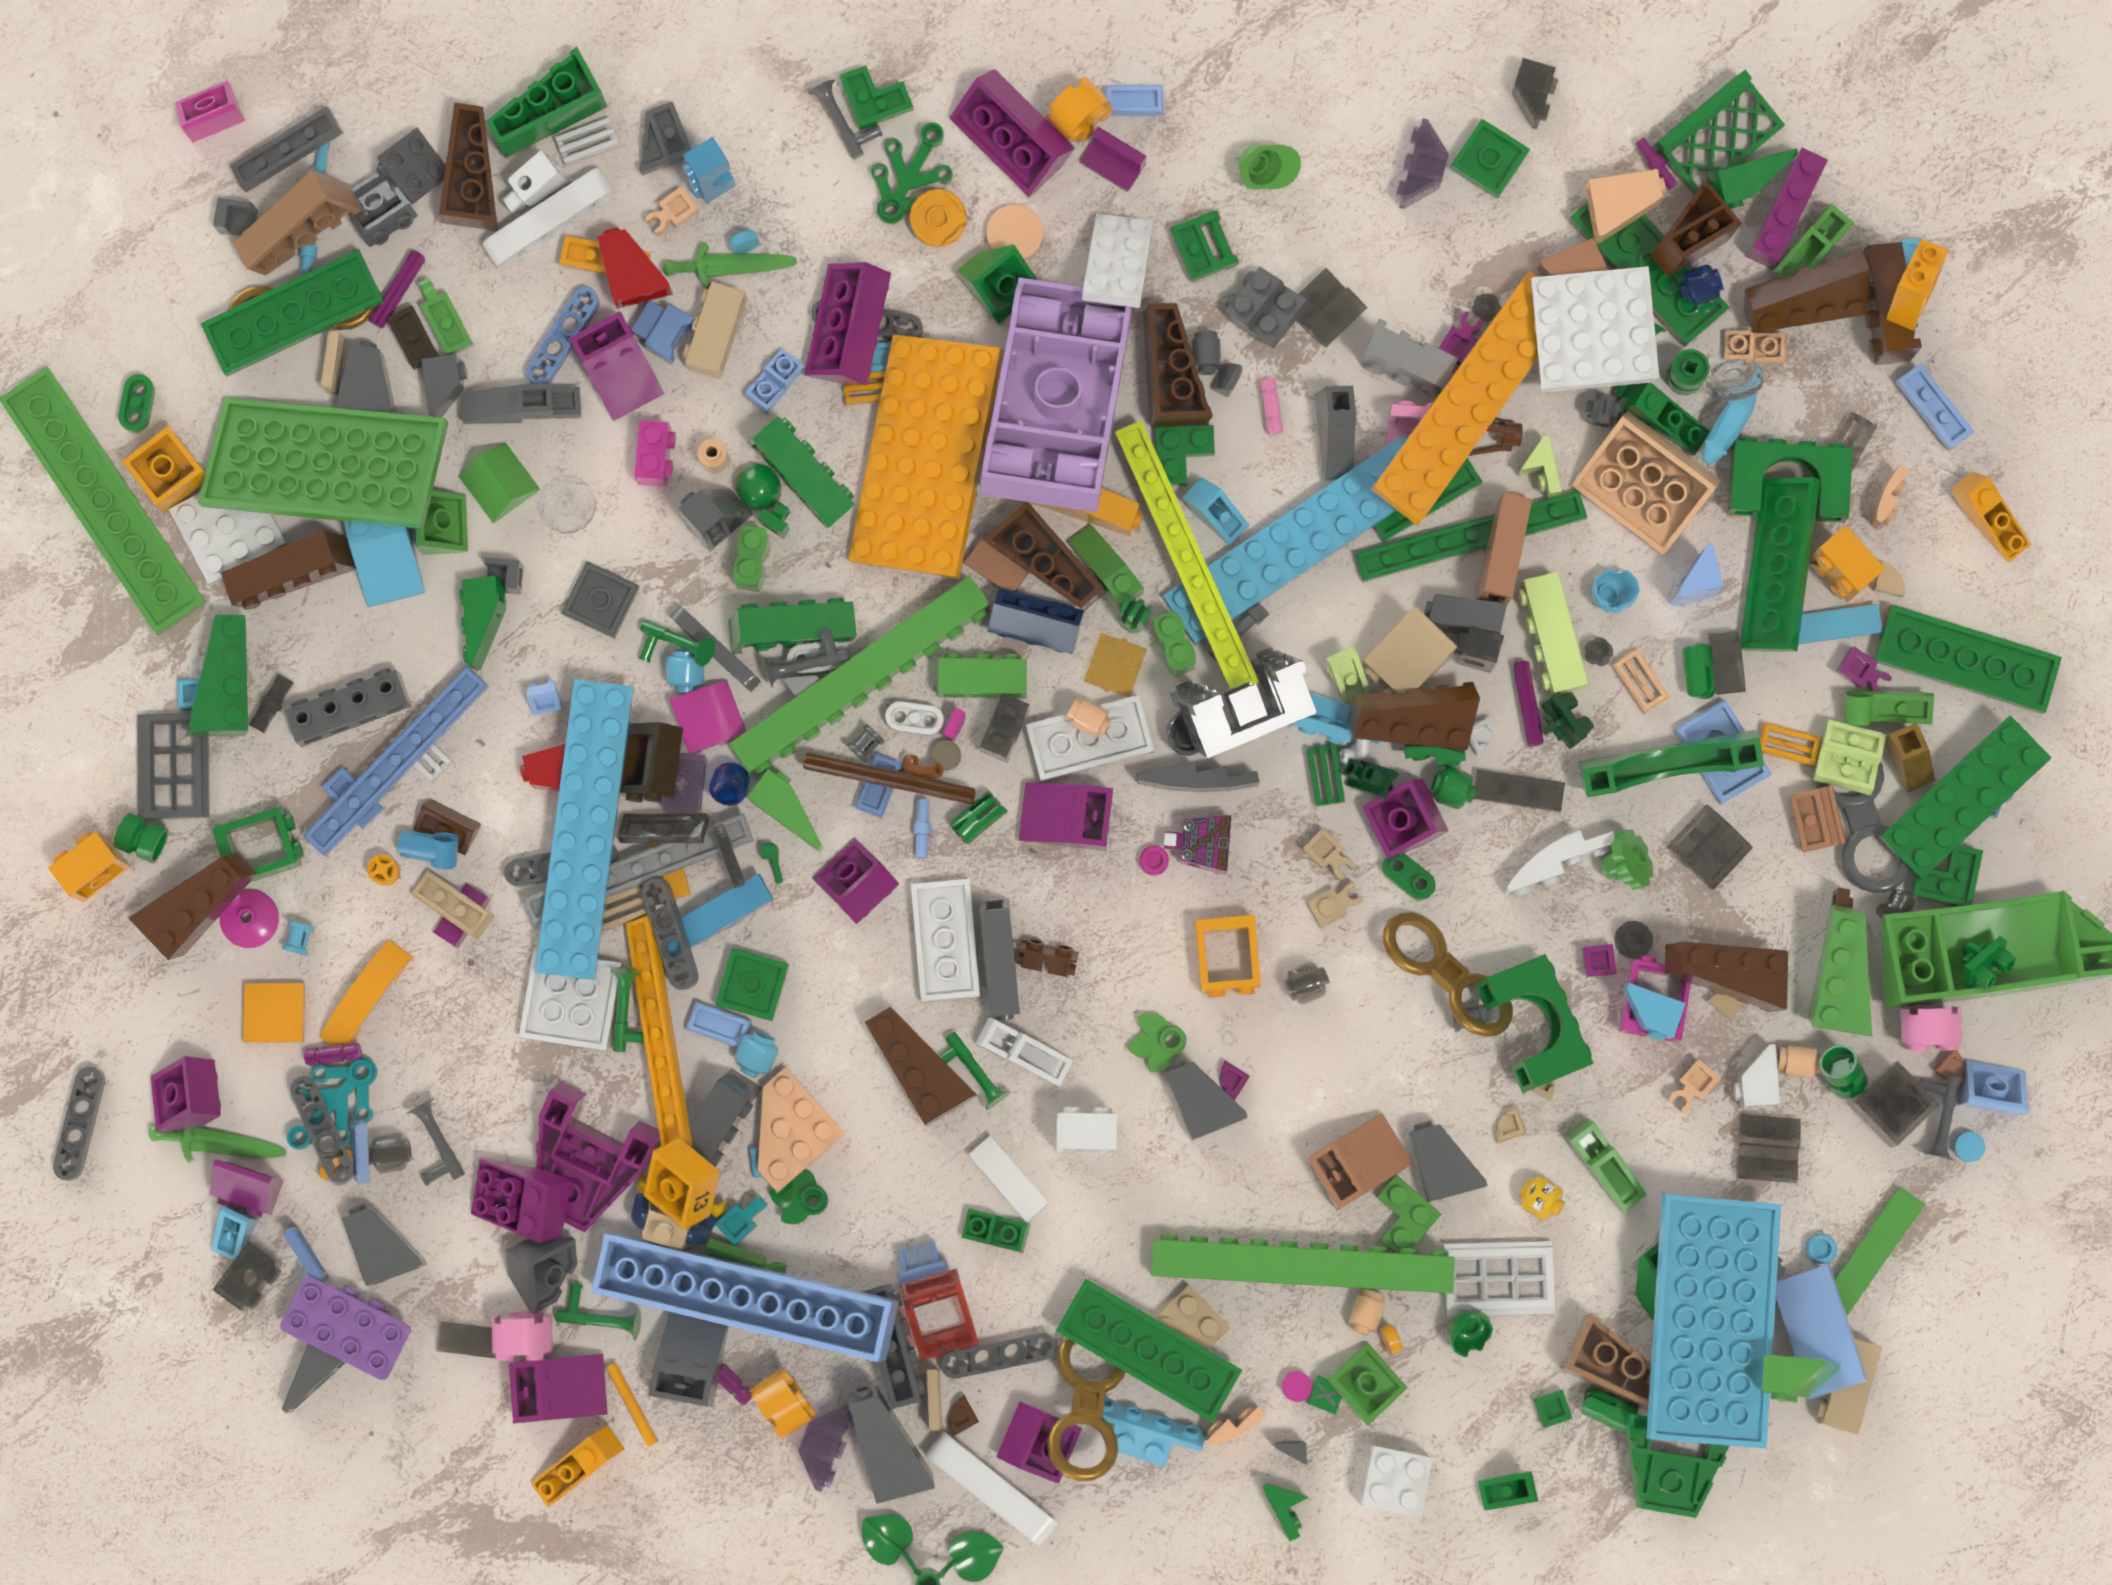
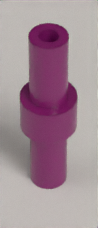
M1643 137L1635 145L1648 161L1646 165L1650 170L1658 169L1659 178H1664L1668 191L1673 189L1678 183L1666 168V161L1661 154H1656L1646 138Z

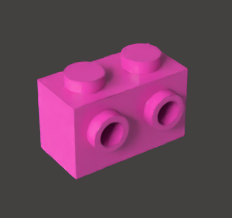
M639 421L634 474L638 485L667 487L668 477L672 478L673 460H670V450L675 449L676 432L672 431L669 422Z

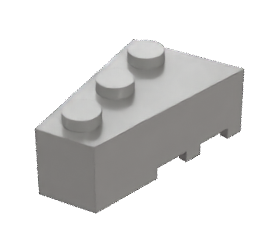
M1379 318L1366 348L1362 365L1367 366L1366 369L1376 375L1385 373L1394 377L1393 380L1398 384L1417 386L1422 393L1428 396L1436 397V395H1439L1450 380L1458 358L1427 342L1423 345L1410 340L1411 334L1403 330L1399 335L1385 328L1387 322Z

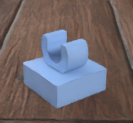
M551 678L547 679L548 684L537 686L536 681H532L531 687L526 688L527 698L533 715L562 710L556 683Z

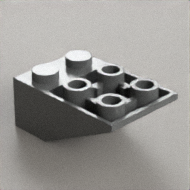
M670 1312L654 1364L648 1396L713 1407L729 1326Z

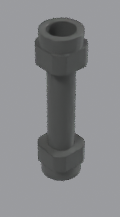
M1259 602L1249 608L1246 612L1247 616L1235 626L1239 637L1246 633L1254 624L1259 625L1269 616L1267 610ZM1209 645L1206 648V651L1217 662L1215 655Z

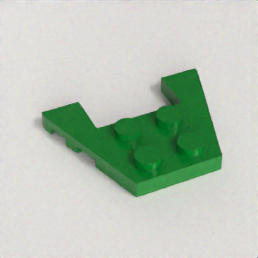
M1626 1412L1625 1422L1636 1507L1697 1518L1714 1484L1712 1480L1719 1466L1722 1467L1727 1458L1725 1454L1729 1445L1705 1444L1703 1458L1650 1449L1652 1439H1646L1648 1416Z

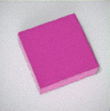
M955 708L943 732L945 739L953 742L956 741L966 720L964 711Z

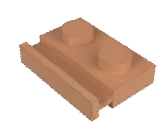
M1833 785L1790 795L1803 852L1846 843Z

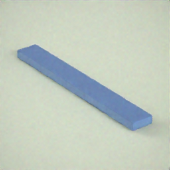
M466 666L316 821L303 837L326 857L489 686Z

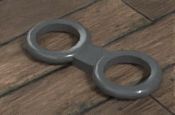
M1881 761L1878 765L1874 790L1871 795L1862 793L1859 796L1847 797L1835 791L1838 807L1843 808L1851 832L1846 843H1844L1841 853L1843 870L1853 884L1861 890L1871 893L1889 892L1899 887L1910 872V869L1899 858L1898 869L1892 877L1886 880L1874 881L1863 876L1855 865L1854 853L1860 841L1867 837L1880 836L1889 828V826L1881 824L1874 803V799L1881 792L1884 782V771ZM1815 781L1817 789L1830 786L1829 784Z

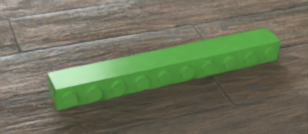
M969 575L729 743L730 747L751 777L756 773L758 776L763 775L767 769L770 770L773 767L771 763L781 756L782 759H785L797 750L795 747L803 740L809 742L821 733L819 729L827 723L834 725L845 716L844 711L852 706L858 708L869 700L867 695L876 689L879 692L886 689L893 683L891 678L900 672L903 675L910 672L917 666L916 661L924 655L926 658H929L941 649L939 645L948 638L950 641H953L965 632L963 629L971 622L978 624L989 615L987 611L991 609L990 603Z
M1160 1234V1240L1153 1239L1151 1276L1453 1294L1455 1257H1448L1449 1251L1430 1250V1255H1418V1249L1400 1248V1254L1388 1253V1247L1370 1246V1252L1358 1251V1245H1340V1250H1328V1244L1310 1243V1248H1298V1242L1280 1241V1247L1268 1246V1240L1250 1239V1245L1238 1244L1237 1238H1220V1243H1208V1237L1190 1236V1241H1178V1235Z

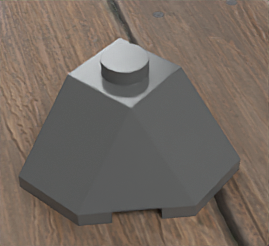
M558 1237L541 1243L528 1238L506 1250L508 1276L531 1313L535 1314L558 1301L563 1292L559 1289L567 1274L572 1275L578 1265L575 1238Z

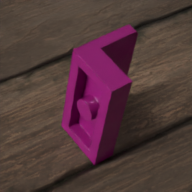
M1098 126L1092 134V143L1082 156L1080 163L1128 192L1146 166L1147 156Z

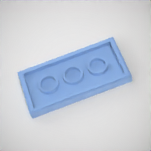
M1827 1264L1777 1281L1776 1299L1794 1356L1822 1359L1840 1364L1839 1371L1811 1394L1808 1399H1814L1867 1382L1868 1380L1831 1266Z

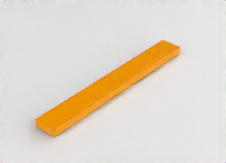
M649 916L626 922L625 927L632 969L641 971V974L634 977L661 1147L677 1138H681L692 1147L662 957Z

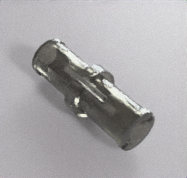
M277 674L266 695H262L260 698L261 704L248 725L265 734L277 711L280 712L283 706L281 704L294 682Z

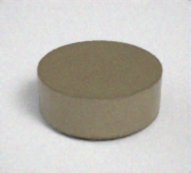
M950 740L938 742L932 749L933 763L941 764L943 770L946 771L954 769L961 760L960 748L955 742Z

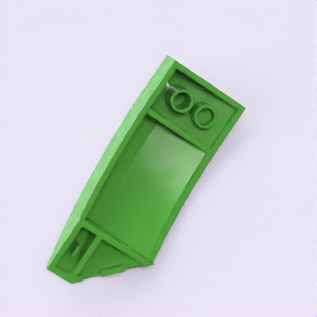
M2065 891L1967 906L1885 914L1882 916L1881 985L1886 1009L1968 1000L2112 977V933L2087 909L2083 910L2071 900L2072 897ZM1999 936H2002L2007 940L2006 950L2016 957L2014 968L2007 974H2004L1994 967L1992 971L1997 973V979L1994 985L1987 991L1976 984L1968 989L1962 984V980L1966 978L1964 965L1961 963V959L1964 958L1962 953L1963 946L1969 942L1976 945L1984 943L1988 946Z

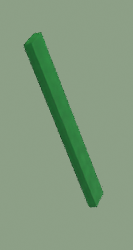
M1579 490L1531 503L1525 537L1586 520L1587 514ZM1495 514L1355 553L1362 582L1487 548Z

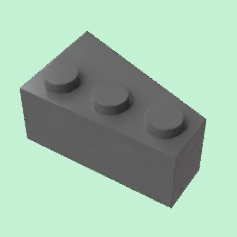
M700 489L697 493L690 492L681 500L680 504L682 506L678 508L687 527L709 552L753 515L751 510L732 489Z
M733 1068L716 1081L690 1125L692 1148L714 1165L715 1168L724 1157V1153L721 1152L726 1143L730 1144L739 1131L737 1128L738 1124L748 1116L754 1106L752 1104L762 1089L760 1085Z

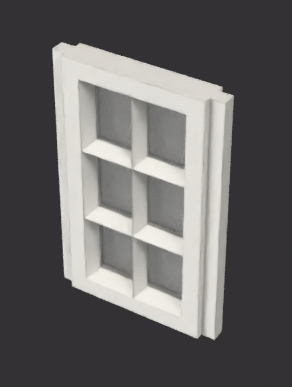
M1552 1241L1444 1244V1250L1449 1251L1448 1257H1455L1453 1294L1445 1293L1446 1316H1456L1466 1310H1475L1486 1315L1555 1314Z

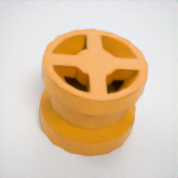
M380 854L374 856L368 863L367 872L369 877L381 886L392 885L400 877L401 869L399 864L388 855Z

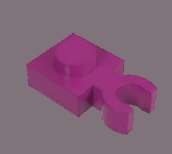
M1468 311L1461 317V328L1458 329L1452 325L1439 349L1458 358L1456 362L1458 365L1463 362L1477 342V339L1472 337L1471 334L1477 333L1483 324V320L1480 318L1476 325H1468L1466 322L1470 314Z
M1855 646L1850 647L1836 669L1837 673L1858 687H1863L1867 682L1869 690L1883 691L1877 686L1879 678L1886 682L1892 680L1888 673L1876 672L1874 669L1878 662Z

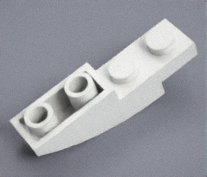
M1581 830L1551 843L1532 857L1517 872L1504 889L1505 894L1514 893L1515 898L1531 893L1530 887L1542 884V887L1546 888L1559 883L1558 877L1565 873L1562 863H1565L1566 867H1570L1583 862L1582 857L1593 853L1594 858L1611 852V842L1615 841L1613 831L1585 841Z

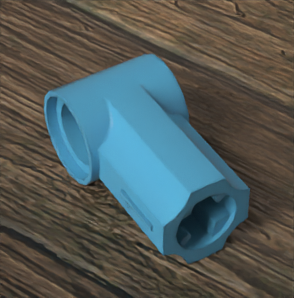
M404 830L398 842V852L401 857L428 861L432 867L437 869H453L457 866L459 837L448 832H439L431 835Z

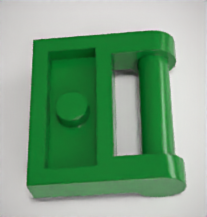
M1218 210L1170 227V232L1191 282L1223 270L1232 269L1240 264L1237 255H1233L1219 222L1221 217ZM1209 226L1222 259L1215 261L1201 227Z

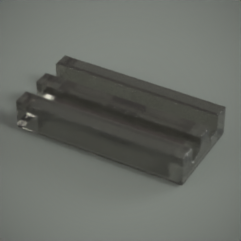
M1854 412L1850 413L1834 442L1842 443L1853 421L1858 422V425L1845 448H1852L1864 426L1869 428L1852 458V471L1878 426Z
M723 824L714 826V835L734 888L743 886L745 883L744 876L726 827Z

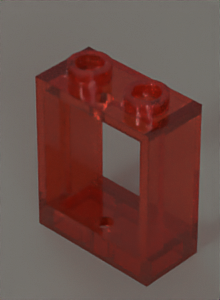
M957 1268L899 1285L902 1301L921 1360L929 1357L935 1358L956 1349H966L973 1344L979 1343ZM957 1296L965 1323L923 1335L914 1308Z

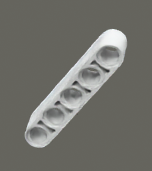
M600 168L593 169L492 234L483 242L482 246L499 270L505 269L614 198L616 191Z
M942 1431L925 1453V1456L1039 1547L1044 1544L1059 1524L1051 1515L945 1431Z

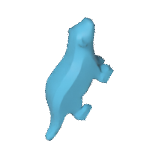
M1758 372L1744 388L1731 397L1704 440L1702 460L1706 464L1712 465L1719 461L1723 455H1727V451L1749 420L1755 408L1759 387L1764 378L1763 372Z

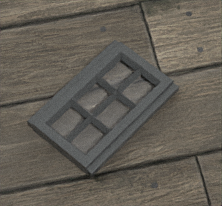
M191 712L137 715L138 816L145 820L210 817L209 737H185Z

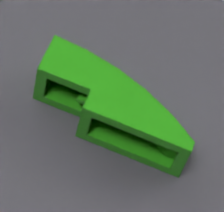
M1831 204L1774 269V272L1786 279L1796 274L1799 269L1808 267L1811 270L1816 268L1852 227L1854 222Z
M1586 1118L1564 1135L1588 1170L1623 1213L1647 1195L1619 1153L1609 1144L1595 1122Z

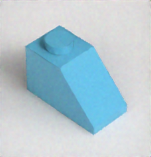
M1202 477L1182 497L1193 513L1228 545H1231L1249 526V523L1222 489Z
M1631 983L1626 984L1623 992L1640 1028L1648 1031L1647 1036L1657 1041L1664 1042L1665 1038L1669 1040L1673 1038L1686 1003Z

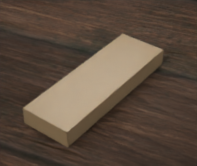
M427 870L411 893V895L476 940L480 939L495 917L429 870Z

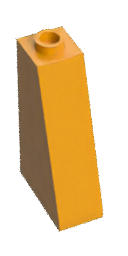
M1103 488L1101 490L1098 513L1033 503L1129 537L1133 529H1139L1143 514L1139 513L1140 503Z

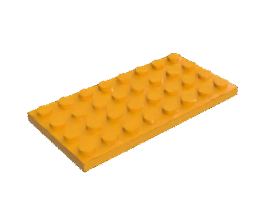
M893 334L848 558L849 562L960 578L1004 354L1003 349Z

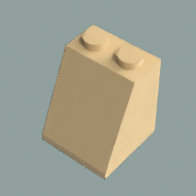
M1414 606L1363 660L1362 667L1364 668L1365 676L1375 684L1378 681L1385 688L1383 692L1391 691L1392 694L1405 693L1407 689L1419 688L1420 690L1453 656L1457 646Z

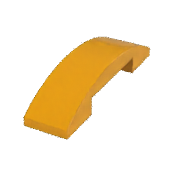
M388 940L351 985L319 1037L330 1045L344 1044L347 1047V1044L353 1043L361 1031L360 1027L394 980L397 981L413 956Z

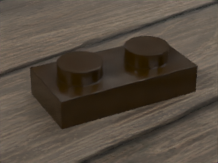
M413 305L386 318L413 370L422 367L421 359L439 356Z

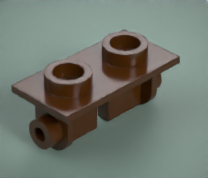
M1029 938L1027 941L1021 940L1018 949L1020 952H1018L1016 964H1021V968L1042 972L1043 963L1048 962L1047 973L1067 978L1068 975L1074 976L1076 964L1072 963L1077 962L1079 952L1073 951L1072 947L1067 945H1056V947L1044 945L1043 941Z

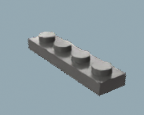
M326 106L231 164L230 167L241 188L247 193L344 132L331 109Z

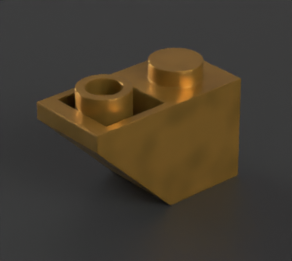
M1918 723L1909 725L1886 736L1885 745L1907 793L1935 781L1930 750Z

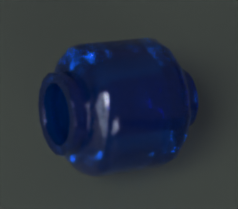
M1709 264L1687 270L1683 275L1684 282L1679 284L1683 299H1690L1694 306L1718 300L1721 296L1720 291L1725 290L1718 268L1713 269Z
M731 762L722 763L717 766L709 784L711 797L716 802L725 806H734L741 803L746 797L750 785L748 771L743 766Z

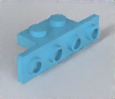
M1309 692L1317 713L1298 720L1293 725L1298 726V730L1305 734L1315 735L1317 732L1326 735V739L1331 742L1343 744L1345 741L1350 743L1353 736L1347 719L1351 705ZM1371 740V743H1374V744H1380V742H1381V741H1372V740Z
M1105 1397L1102 1418L1107 1422L1115 1424L1113 1430L1117 1436L1119 1453L1165 1467L1172 1443L1202 1451L1207 1434L1206 1431L1199 1429L1195 1425H1185L1173 1421L1167 1416L1151 1414L1142 1411L1139 1407L1120 1404Z

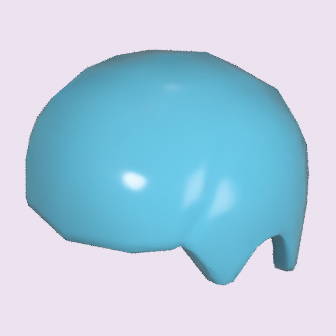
M1608 569L1594 579L1591 587L1594 603L1608 613H1620L1626 610L1636 601L1640 592L1638 580L1628 570L1617 572Z

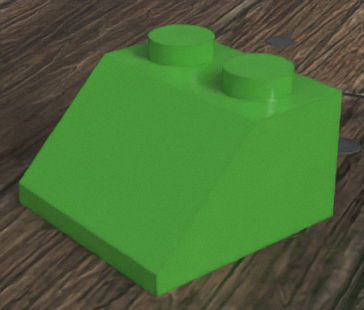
M1764 1354L1762 1392L1770 1393L1771 1399L1797 1403L1798 1397L1808 1398L1839 1371L1840 1364L1822 1359Z

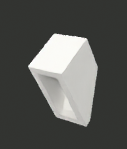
M1776 1044L1765 1046L1737 1078L1738 1083H1734V1100L1739 1101V1108L1776 1106L1780 1104Z

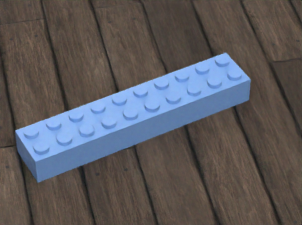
M605 1233L591 1293L875 1362L886 1361L899 1305L897 1300L697 1252L676 1250L651 1241L617 1233Z

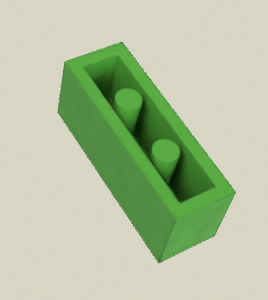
M957 653L945 654V658H938L939 698L1027 699V659H1021V655L1005 654L1003 659H992L991 654H975L974 658H962V654Z

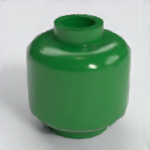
M1446 767L1443 771H1437L1430 793L1434 794V799L1437 803L1454 809H1461L1466 802H1472L1477 787L1472 785L1471 774L1453 767Z

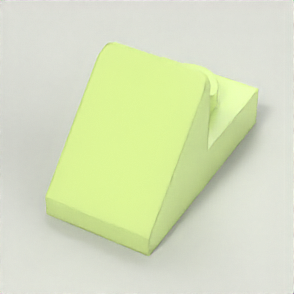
M1549 435L1543 436L1518 476L1541 472V475H1538V485L1540 492H1545L1546 499L1559 496L1561 493Z
M1353 646L1326 658L1329 665L1327 672L1342 702L1351 705L1353 696L1372 694L1358 653Z

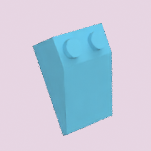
M344 521L349 546L368 607L425 593L410 527Z

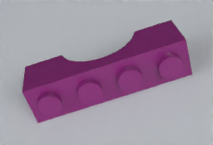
M1803 147L1801 148L1747 258L1774 270L1828 159Z

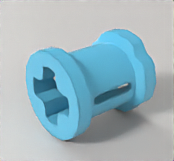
M289 920L290 931L287 942L282 945V949L307 956L308 951L306 947L311 932H314L315 927Z

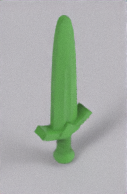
M703 242L695 262L684 261L677 263L666 260L663 263V272L667 277L678 273L698 272L700 282L705 289H709L711 282L707 279L709 277L784 269L796 265L797 259L792 256L777 254H706L709 250V245Z
M154 1124L149 1129V1138L153 1142L163 1139L165 1141L181 1142L183 1154L188 1163L194 1161L191 1151L264 1158L283 1157L287 1153L284 1148L272 1143L199 1127L187 1128L183 1132L175 1130L159 1133L156 1132V1124Z

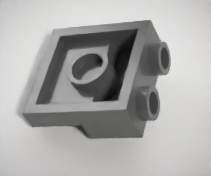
M376 172L351 188L363 210L356 215L350 212L348 216L369 247L386 243L391 233L398 229L404 230L409 228L413 223V219L418 217L391 177L382 178Z
M1259 267L1256 272L1250 271L1243 280L1244 287L1238 294L1233 293L1228 297L1225 303V313L1230 322L1274 349L1308 307L1309 303L1307 299L1286 287L1281 279Z

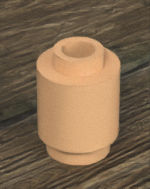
M707 439L700 444L698 458L702 467L710 473H719L725 470L729 463V455L725 445L717 439ZM717 452L715 457H708L711 453Z
M1075 699L1066 717V720L1072 723L1071 726L1097 738L1099 733L1105 735L1112 719L1108 718L1109 711L1085 699L1083 701Z
M1790 1045L1787 1048L1780 1047L1777 1069L1778 1071H1783L1784 1075L1813 1079L1814 1073L1820 1074L1819 1062L1821 1056L1817 1055V1049Z
M1368 1289L1361 1290L1360 1295L1356 1296L1348 1323L1353 1325V1331L1369 1336L1370 1331H1377L1385 1307L1383 1303L1384 1295Z

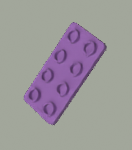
M306 1276L302 1280L280 1323L281 1330L379 1380H386L411 1333V1327L386 1312L387 1306L372 1298L369 1303L358 1298L360 1292L349 1286L344 1285L343 1289L335 1288L312 1276Z

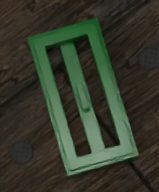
M1336 744L1307 748L1315 806L1345 803ZM1331 752L1338 796L1336 798L1332 796L1326 753ZM1314 754L1320 755L1327 798L1321 800Z

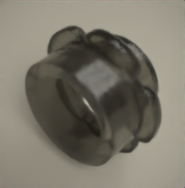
M1480 294L1474 299L1475 304L1472 307V312L1475 317H1480L1483 321L1489 322L1493 320L1501 306L1496 296ZM1485 305L1489 306L1488 310L1484 309Z
M1595 638L1593 641H1588L1585 645V658L1592 665L1604 666L1609 663V658L1613 656V647L1604 638ZM1596 650H1601V654H1596Z

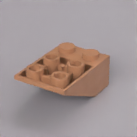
M1383 1113L1306 1158L1336 1210H1339L1413 1165L1412 1160Z

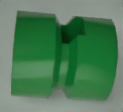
M1687 349L1678 353L1666 373V381L1670 389L1679 395L1685 396L1698 391L1709 374L1710 365L1708 359L1702 352L1695 349Z
M129 812L117 829L113 847L128 854L135 851L137 858L153 864L162 853L169 830L153 822L146 825L144 818Z
M1835 1045L1828 1048L1822 1054L1819 1067L1829 1087L1837 1097L1843 1099L1854 1098L1865 1090L1868 1084V1076L1856 1052L1850 1046Z

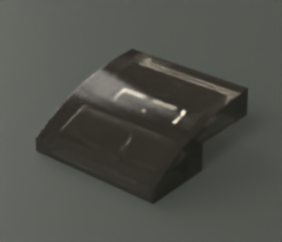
M1325 268L1299 293V295L1307 299L1309 305L1296 322L1326 348L1368 307L1349 287L1345 288Z
M1707 804L1667 846L1685 867L1690 868L1712 890L1726 878L1753 848L1731 824Z
M1741 1114L1738 1131L1736 1178L1796 1183L1798 1181V1151L1801 1147V1119Z

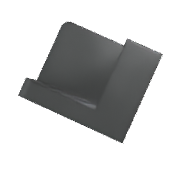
M218 198L213 226L219 234L241 236L244 230L256 222L258 210L252 202Z
M485 558V565L488 567L487 577L497 576L504 580L505 593L521 595L524 565L520 560Z

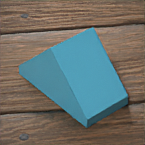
M223 1206L219 1212L211 1250L238 1262L259 1220L234 1208Z

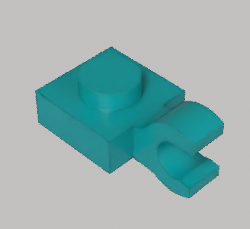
M761 1196L756 1197L745 1209L736 1204L715 1225L734 1246H737L758 1226L753 1221V1218L764 1210L768 1204Z

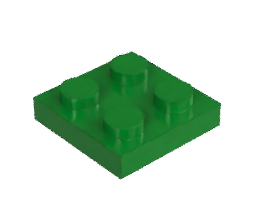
M1481 119L1452 162L1450 169L1499 199L1530 152V148L1484 119Z
M732 948L715 1005L773 1022L790 965Z

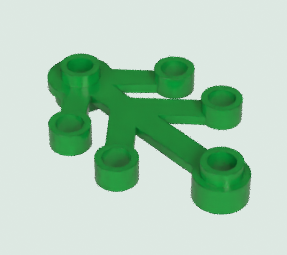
M929 122L922 127V143L907 170L902 157L903 149L901 142L898 139H890L886 142L885 151L892 160L898 180V186L893 194L887 180L889 177L887 166L883 163H877L872 167L871 175L873 180L877 182L882 197L877 205V214L884 223L896 224L904 218L905 212L911 211V207L918 196L905 199L909 190L936 182L948 184L952 181L953 172L947 165H941L936 170L918 175L931 150L940 146L944 140L943 128L938 123ZM930 133L938 135L935 141H930L927 137ZM893 144L898 145L899 150L897 152H890L889 146ZM883 169L885 174L882 177H877L875 171ZM941 171H948L949 176L943 179L939 177V173ZM888 207H895L897 209L896 213L893 215L887 214L886 210Z

